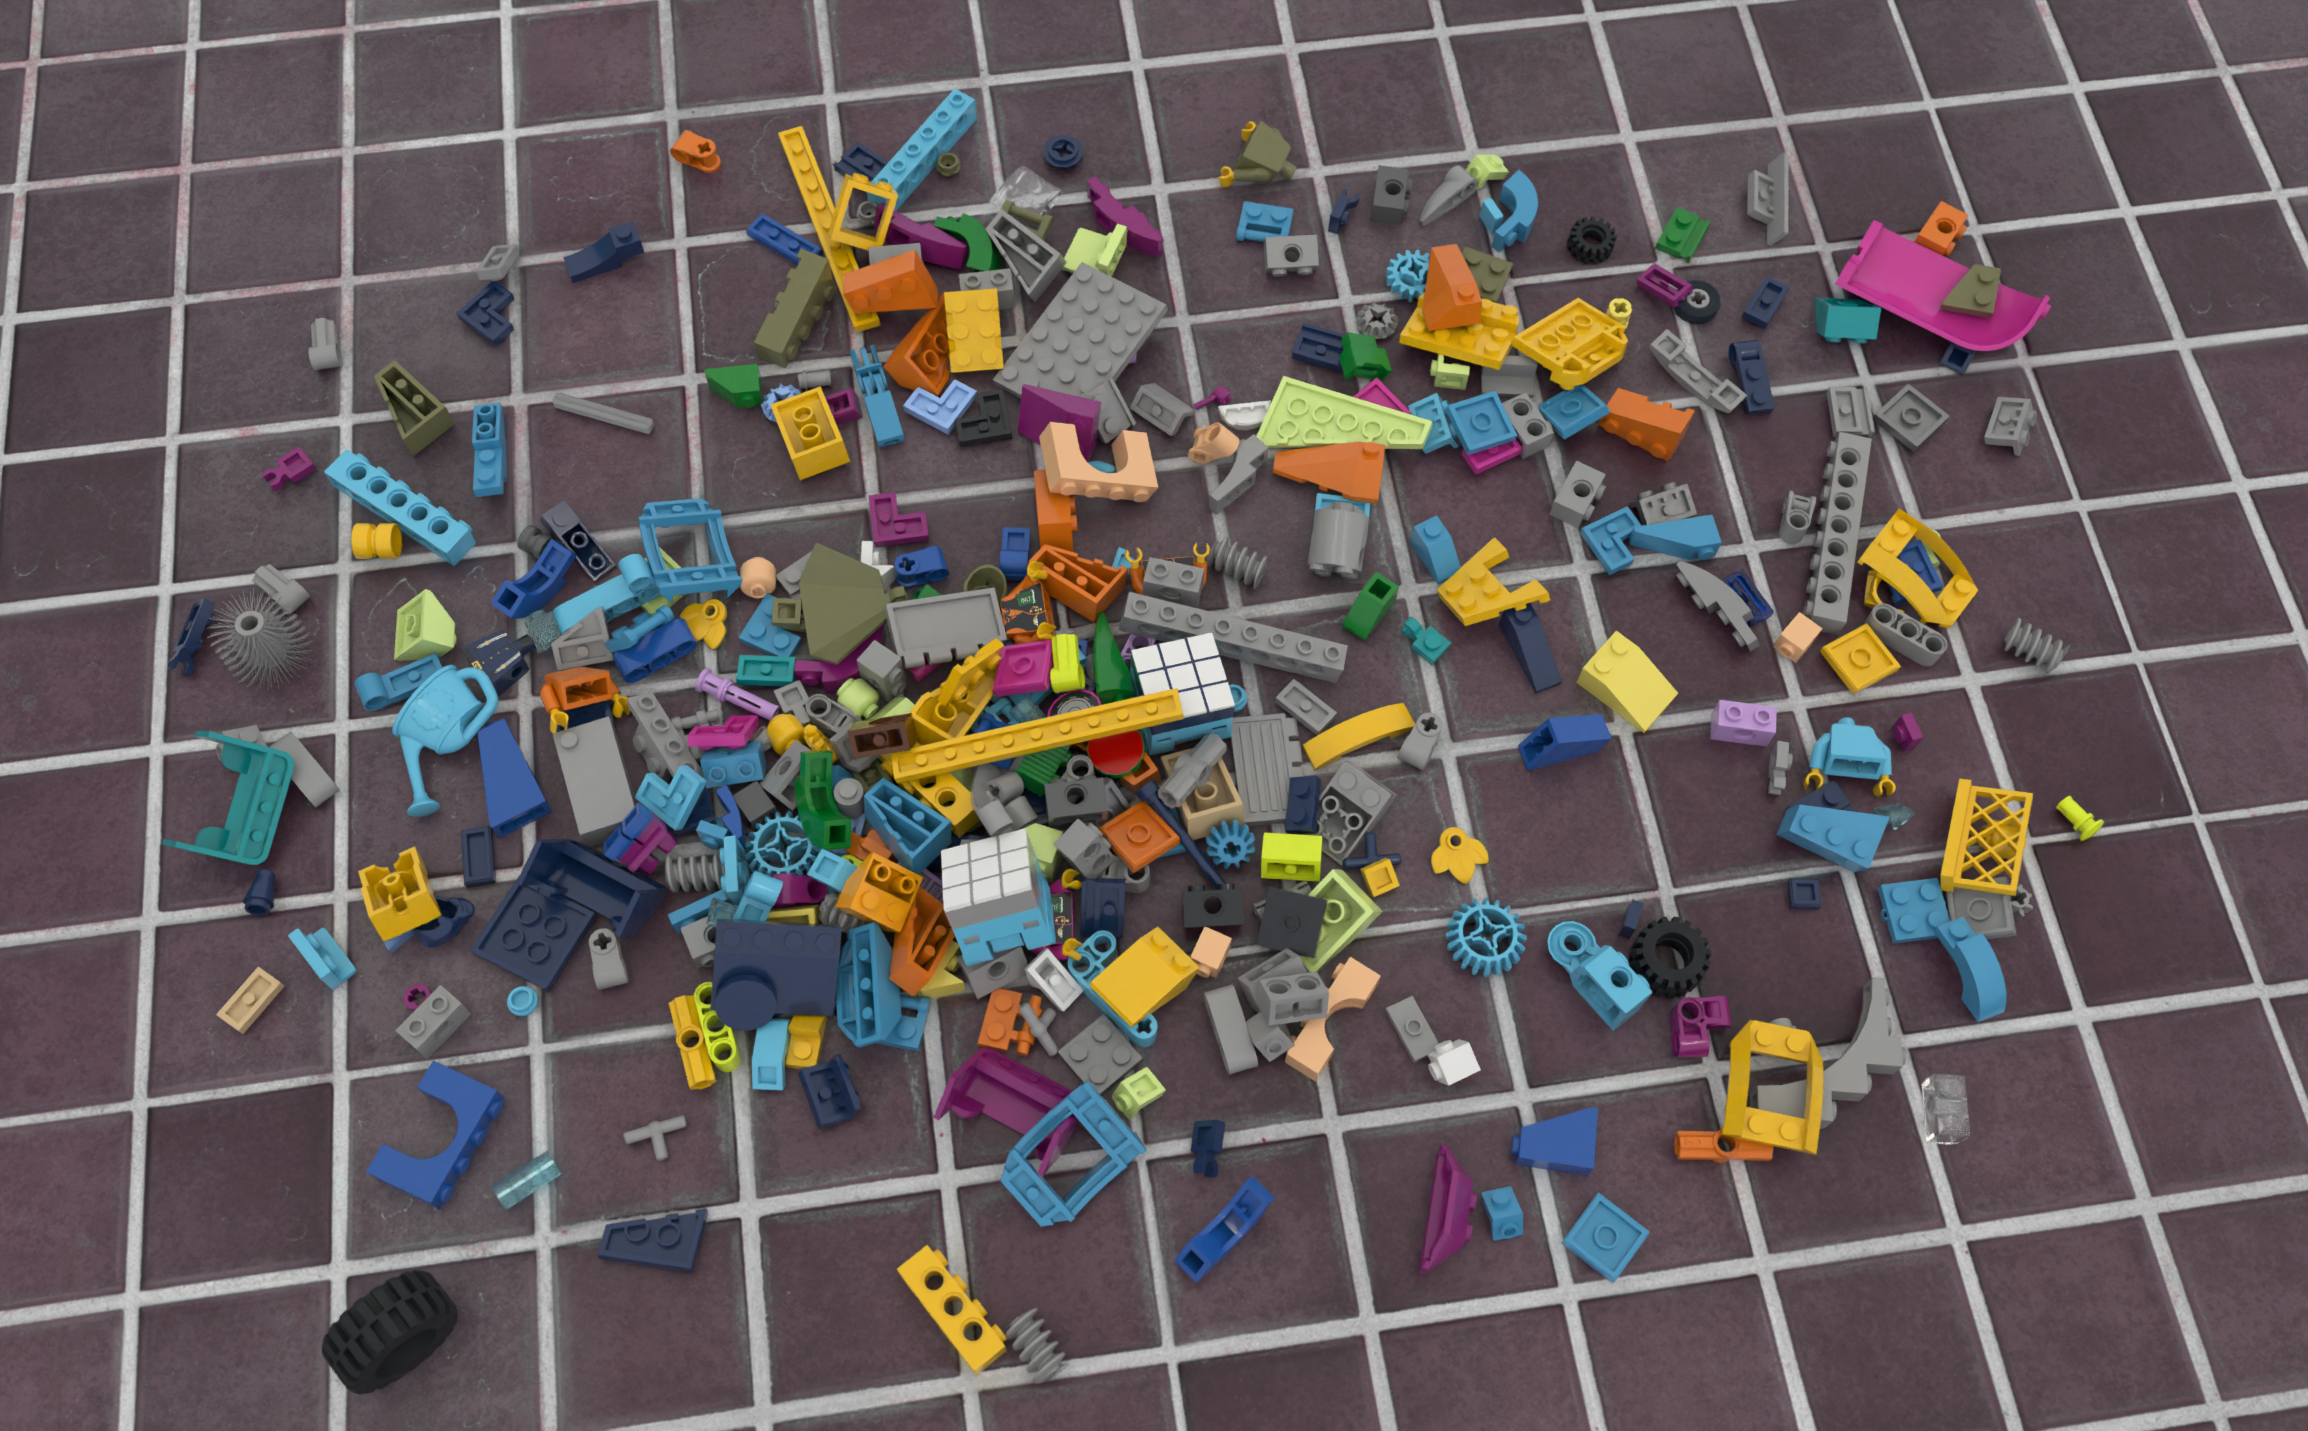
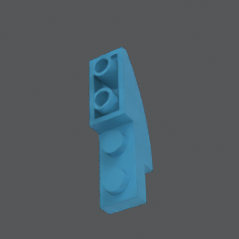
M500 402L474 406L472 445L475 450L473 492L475 497L503 494L504 482H507V452L502 404Z

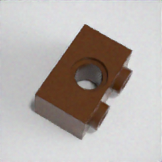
M912 713L858 721L847 731L853 759L908 751L918 741Z

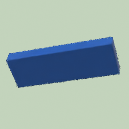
M763 213L746 229L747 236L796 265L800 262V259L797 258L800 249L819 256L823 255L822 248Z

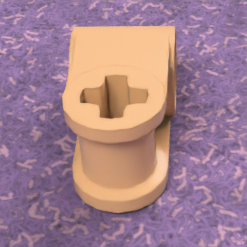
M1219 422L1196 429L1193 435L1195 441L1193 448L1188 452V457L1199 464H1207L1210 461L1228 457L1238 448L1239 438Z

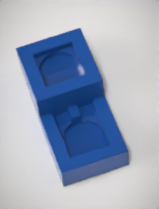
M724 785L716 790L720 804L728 813L721 820L724 828L728 829L730 835H735L743 848L746 849V834L742 818L731 792Z

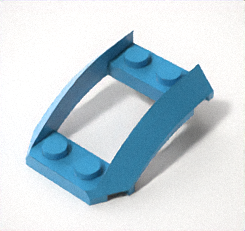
M701 498L647 503L643 509L642 516L638 517L642 542L653 578L659 592L671 603H673V595L715 592L718 590H724L728 598L742 583V577L737 574L736 564L727 543L721 519V510L710 509V503ZM704 523L714 565L666 569L654 528Z
M1086 1080L1042 1117L1009 1151L1000 1181L1041 1227L1054 1225V1222L1067 1220L1071 1222L1096 1193L1124 1170L1129 1162L1139 1154L1145 1153L1146 1148L1136 1131L1133 1132L1096 1090V1086ZM1073 1113L1108 1154L1061 1199L1046 1180L1037 1174L1038 1171L1026 1157L1048 1134Z

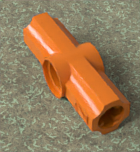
M1722 1129L1718 1132L1676 1131L1674 1151L1677 1159L1713 1160L1718 1163H1725L1729 1160H1772L1774 1146L1721 1135ZM1717 1141H1725L1729 1145V1152L1721 1150Z

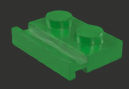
M1676 207L1655 249L1675 258L1686 259L1685 262L1689 263L1711 221L1707 220L1705 222L1699 219L1700 216Z

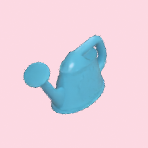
M448 665L439 669L417 688L395 719L392 733L395 737L400 738L414 792V801L407 810L409 816H428L440 808V804L430 799L425 792L419 764L421 749L427 747L440 755L462 749L489 720L498 707V695L490 678L484 671L476 667L458 670L456 666ZM475 679L478 681L487 699L484 707L464 680Z

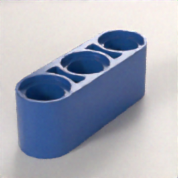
M679 618L644 635L631 648L616 651L613 655V660L624 682L635 683L689 654L698 644L686 620Z

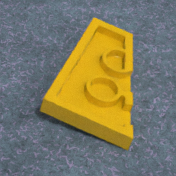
M995 638L982 647L974 657L970 655L966 658L962 666L959 664L954 666L937 700L945 707L954 699L957 702L960 701L967 693V687L971 684L976 686L985 676L987 669L992 671L1002 660V657L999 655L1005 645Z

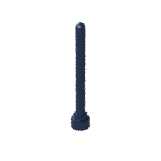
M1154 779L1151 780L1135 794L1141 802L1145 801L1147 805L1151 804L1166 824L1180 837L1182 846L1217 890V884H1226V882L1170 809L1158 797L1160 787Z

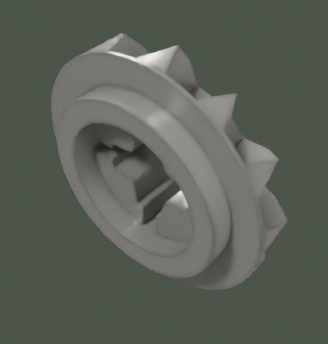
M1373 302L1369 306L1364 304L1362 310L1358 311L1356 324L1362 334L1375 336V339H1384L1395 332L1398 316L1395 315L1394 308L1389 309L1385 303L1377 305ZM1373 316L1376 318L1382 317V322H1373Z

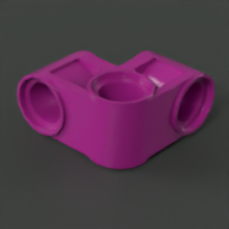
M776 874L770 876L783 881L779 896L772 908L802 906L822 902L828 893L826 885L809 876H798L796 874Z
M1725 996L1686 997L1672 1009L1669 1016L1672 1032V1050L1675 1057H1707L1710 1050L1707 1030H1719L1728 1027L1732 1029L1729 1002ZM1681 1009L1687 1010L1691 1014L1692 1020L1685 1018Z

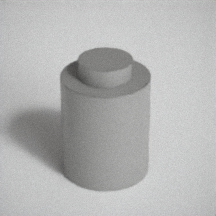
M852 778L843 779L838 782L834 788V797L839 812L851 819L858 818L865 812V794L861 783Z

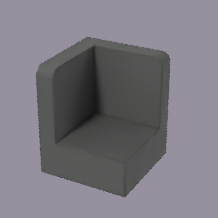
M754 781L733 795L736 804L745 815L748 824L754 832H757L755 828L756 823L766 824L764 820L765 815L770 817L771 820L776 819V807L757 781Z

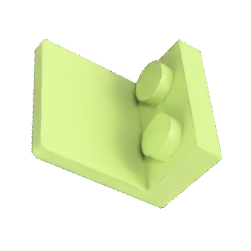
M1117 224L1113 233L1109 232L1107 236L1079 228L1064 257L1067 263L1062 270L1074 273L1081 262L1112 277L1127 246V227Z

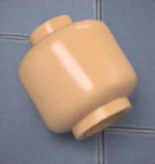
M754 557L743 563L740 568V576L742 577L740 588L742 592L749 597L757 599L764 598L766 594L771 595L776 588V568L773 563L762 557Z

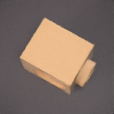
M1799 612L1780 634L1773 647L1783 657L1791 659L1796 663L1816 640L1823 628Z
M1204 927L1190 957L1200 967L1196 974L1205 978H1209V976L1217 978L1231 948L1232 938Z

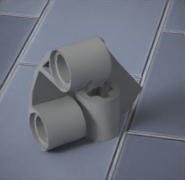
M986 763L976 767L972 783L971 802L974 811L991 837L1026 828L1038 820V816L1026 797L1020 796L1024 791L1021 777L1011 771L1001 775L996 766Z

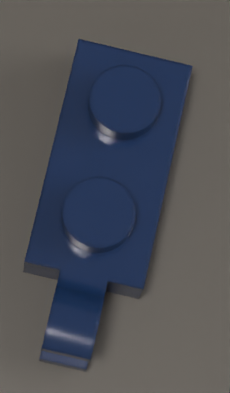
M204 598L193 604L173 650L174 656L168 662V669L176 668L177 663L181 662L184 665L182 675L186 676L193 671L194 662L191 659V654L198 652L203 644L204 638L201 636L204 629L211 624L214 618L212 610L215 603Z

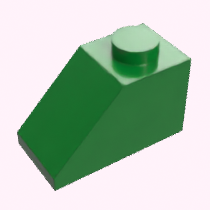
M758 364L705 369L709 388L735 407L752 408L763 403L762 378Z

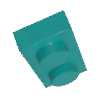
M740 655L736 676L737 684L783 687L795 682L796 657Z

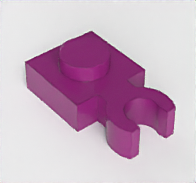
M298 446L276 460L279 467L265 470L262 476L266 482L276 478L269 483L275 492L282 489L287 480L290 479L295 484L315 471L316 467Z

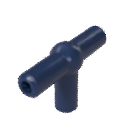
M1374 832L1364 834L1366 856L1343 859V868L1345 870L1363 868L1384 858L1390 859L1392 865L1401 864L1399 853L1377 855L1376 833Z

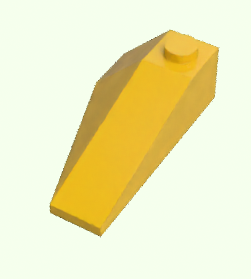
M997 667L992 671L987 669L985 676L976 686L971 684L967 687L968 691L960 701L957 702L954 699L947 707L937 700L946 681L931 693L927 692L920 697L909 713H912L916 735L921 746L969 734L994 696L992 690Z

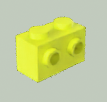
M1264 833L1261 878L1320 882L1322 836Z

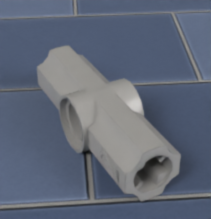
M1214 733L1205 735L1189 754L1183 753L1178 758L1172 775L1158 790V797L1166 806L1172 809L1180 807L1196 787L1202 788L1207 783L1212 767L1227 751L1226 743L1222 741L1221 737Z

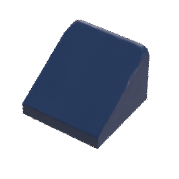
M1950 342L1939 364L1964 375L1977 351Z

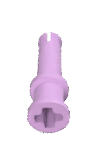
M708 668L701 672L695 685V690L700 693L704 691L711 694L721 703L729 701L769 721L779 715L781 710L780 706L774 705L735 686L732 679H723L712 674V670ZM743 698L761 706V708L743 700Z

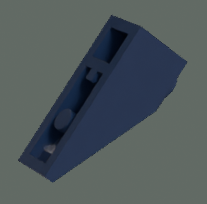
M1527 603V608L1516 611L1514 608L1504 610L1499 626L1535 693H1539L1560 685L1562 681L1542 623L1531 603Z

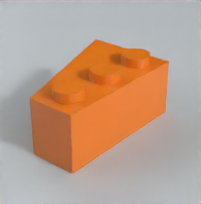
M1618 388L1607 404L1610 413L1600 418L1598 425L1607 432L1626 439L1630 444L1643 448L1653 456L1669 462L1683 440L1695 410L1687 408L1683 412L1671 408V403L1664 401L1662 405L1649 402V397Z
M1035 470L1034 481L1040 549L1044 544L1073 552L1072 531H1077L1076 515H1071V513H1076L1075 498L1069 497V495H1062L1061 493L1050 492L1046 470Z

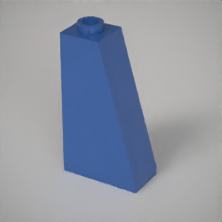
M505 719L490 722L483 729L477 731L489 824L500 839L552 813L553 811Z

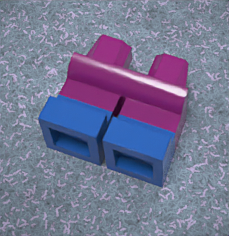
M638 802L624 818L622 825L619 824L603 843L605 856L613 861L615 859L619 860L631 872L634 873L639 869L651 875L659 864V859L652 855L651 852L657 847L668 854L676 846L677 842L676 838L667 830L666 823Z

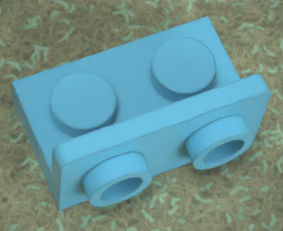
M1438 393L1408 405L1411 415L1430 420L1433 423L1431 432L1422 449L1425 454L1448 444H1451L1454 449L1459 447L1458 436L1445 411L1450 404L1447 400L1443 401Z
M297 928L288 935L319 978L332 990L357 972L355 966L325 928H321L316 933H310L307 936Z

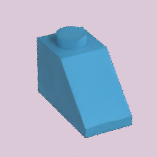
M1437 515L1413 527L1410 539L1411 546L1438 585L1447 581L1461 568L1451 535Z

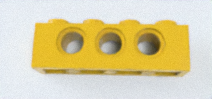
M916 742V744L913 747H918L921 745L918 742ZM891 753L880 755L883 762L880 765L881 768L886 770L892 778L894 773ZM949 772L899 783L909 795L914 794L920 802L951 821V831L959 838L980 820L972 807L971 793ZM928 783H935L931 788H924ZM948 801H955L954 804L949 807L943 806Z
M926 1245L897 1268V1271L977 1376L1007 1351L1003 1344L1007 1338L996 1324L992 1327L989 1326L983 1318L987 1315V1312L977 1299L972 1302L964 1293L968 1287L957 1273L953 1277L945 1268L949 1263L937 1248L933 1252ZM935 1275L941 1276L944 1281L939 1289L930 1290L927 1288V1281L930 1277ZM954 1300L960 1301L963 1304V1308L959 1314L952 1316L946 1313V1306L949 1302ZM971 1326H979L982 1329V1335L976 1341H969L965 1338V1332Z

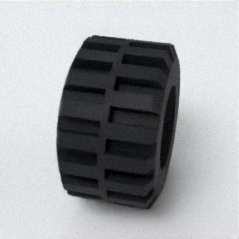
M1674 916L1671 921L1667 917H1661L1658 922L1653 920L1647 927L1643 928L1631 947L1629 960L1632 963L1629 967L1647 980L1650 989L1654 990V996L1660 997L1662 993L1665 994L1666 999H1672L1676 994L1678 997L1685 996L1688 991L1691 992L1697 986L1710 967L1711 961L1708 959L1711 956V949L1705 948L1709 942L1706 937H1700L1702 931L1698 927L1695 930L1690 927L1692 923L1688 920L1681 923L1680 918ZM1668 946L1675 949L1683 958L1684 968L1675 970L1664 966L1655 954V947Z

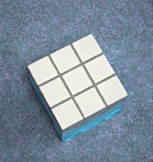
M1025 828L941 850L943 907L967 966L994 960V952L1012 949L1025 944L1028 950L1056 943L1049 885L1043 876Z

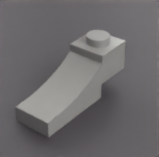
M1254 434L1247 440L1243 439L1239 442L1238 448L1234 452L1233 468L1219 487L1210 494L1209 509L1216 515L1255 484L1257 469L1267 462L1268 447Z

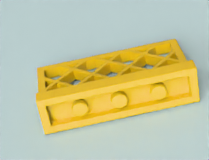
M1959 779L1941 870V891L1954 892V887L2016 896L2033 793L1972 786V780ZM1976 797H1990L1994 803L1982 809L1976 803ZM2013 800L2025 802L2024 808L2015 813L2005 804ZM2000 808L2008 817L1995 823L1988 814ZM1983 818L1990 827L1977 833L1971 824ZM2013 822L2020 829V832L2008 837L2001 828ZM1996 831L2003 841L1991 848L1984 838ZM1978 842L1985 849V852L1973 858L1967 851V848ZM2009 846L2016 853V856L2004 862L1997 852ZM1991 856L1999 866L1986 872L1979 863ZM1971 867H1974L1981 874L1975 880L1961 878L1962 872ZM2005 871L2012 879L2011 885L1998 884L1992 877Z

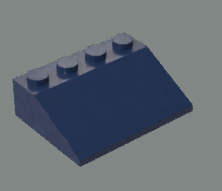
M717 918L710 1010L715 1011L716 992L724 985V982L731 977L745 974L756 975L762 978L761 981L773 986L777 996L776 1014L833 1016L840 956L841 926Z

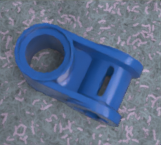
M931 546L916 552L902 554L896 558L894 563L896 582L899 586H904L905 589L942 581L950 573L942 549L938 546Z

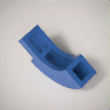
M551 539L532 569L518 580H505L490 604L514 619L534 614L547 605L565 585L567 579L564 578V575L577 554L558 541Z

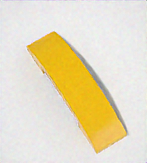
M1404 703L1393 704L1346 720L1303 744L1302 747L1316 771L1340 761L1342 755L1387 736L1392 739L1413 729L1415 723Z

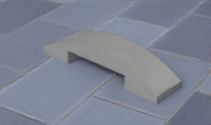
M1666 329L1649 346L1659 363L1692 395L1713 408L1730 414L1747 395L1728 379L1723 383L1684 351L1687 346L1685 343Z

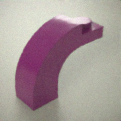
M884 624L837 665L824 661H795L794 671L797 680H800L801 683L807 686L823 684L825 694L837 693L839 688L850 678L854 680L861 679L857 659L874 640L883 646L886 645Z

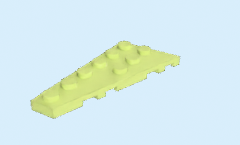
M1283 376L1256 437L1268 448H1310L1359 441L1383 444L1385 449H1423L1433 423L1427 419Z

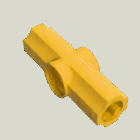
M694 995L677 997L669 1002L677 1035L676 1043L681 1051L689 1088L691 1090H701L716 1083L711 1058L705 1042ZM698 1037L699 1042L696 1046L686 1047V1043L690 1038Z

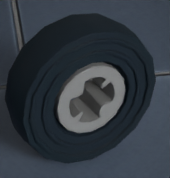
M1702 280L1687 281L1692 285L1693 293L1691 295L1686 294L1684 301H1678V306L1674 308L1676 314L1682 320L1691 324L1709 322L1716 316L1721 304L1717 289L1710 283ZM1693 299H1694V300H1698L1697 303L1701 302V304H1700V305H1699V304H1695L1696 301H1694V302H1692V301H1693Z

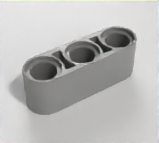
M1881 603L1876 605L1864 622V624L1867 623L1883 644L1922 666L1934 665L1947 649V641L1944 636L1888 604Z
M291 731L270 746V748L285 751L292 756L294 770L291 779L315 807H318L340 790Z
M1233 984L1204 992L1203 996L1228 1075L1258 1067L1254 1045Z

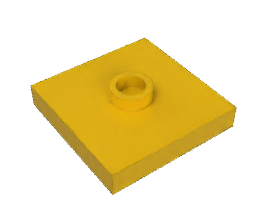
M1867 623L1825 645L1820 650L1821 654L1853 695L1897 672L1901 667Z

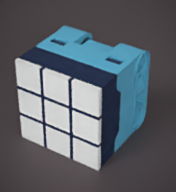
M1212 633L1131 650L1130 675L1134 693L1130 697L1135 698L1178 688L1184 715L1182 720L1140 729L1148 756L1173 751L1175 744L1201 739L1211 733L1220 736L1221 739L1232 737L1231 729L1235 703Z

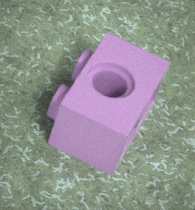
M1719 700L1711 714L1710 739L1767 747L1776 734L1777 707Z

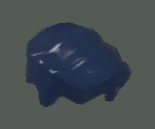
M437 896L435 899L442 916L413 929L420 942L425 947L432 948L443 945L457 936L463 926L469 922V918L474 914L475 907L470 901L464 898L451 897L447 899Z

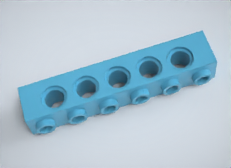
M954 89L871 181L875 184H878V181H883L893 185V189L898 194L894 207L895 210L903 204L933 170L939 156L943 153H948L977 120L975 99ZM866 192L868 201L875 202L877 205L881 203L886 204L887 198Z
M346 449L324 471L335 488L386 522L398 524L403 533L454 567L476 544L471 534L473 530L466 522L462 520L457 522L452 519L451 514L441 506L438 508L431 505V501L421 493L414 494L406 483L401 480L396 482L391 479L390 474L380 466L377 468L373 467L370 461L360 453L355 455Z

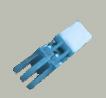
M870 345L874 362L870 364L865 347L859 348L864 365L861 368L855 350H850L861 393L866 394L864 396L865 406L878 447L882 448L904 442L903 431L890 390L885 391L888 385L875 346Z

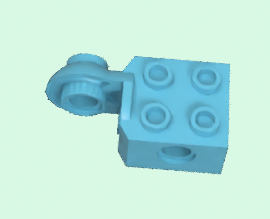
M1574 921L1562 922L1556 925L1549 933L1547 943L1553 959L1566 969L1570 975L1573 987L1612 1031L1616 1030L1637 1013L1652 994L1647 980L1640 974H1636L1629 967L1626 957L1622 953L1616 952L1611 946L1604 945L1600 948L1591 930L1583 924ZM1564 943H1573L1577 951L1568 950Z

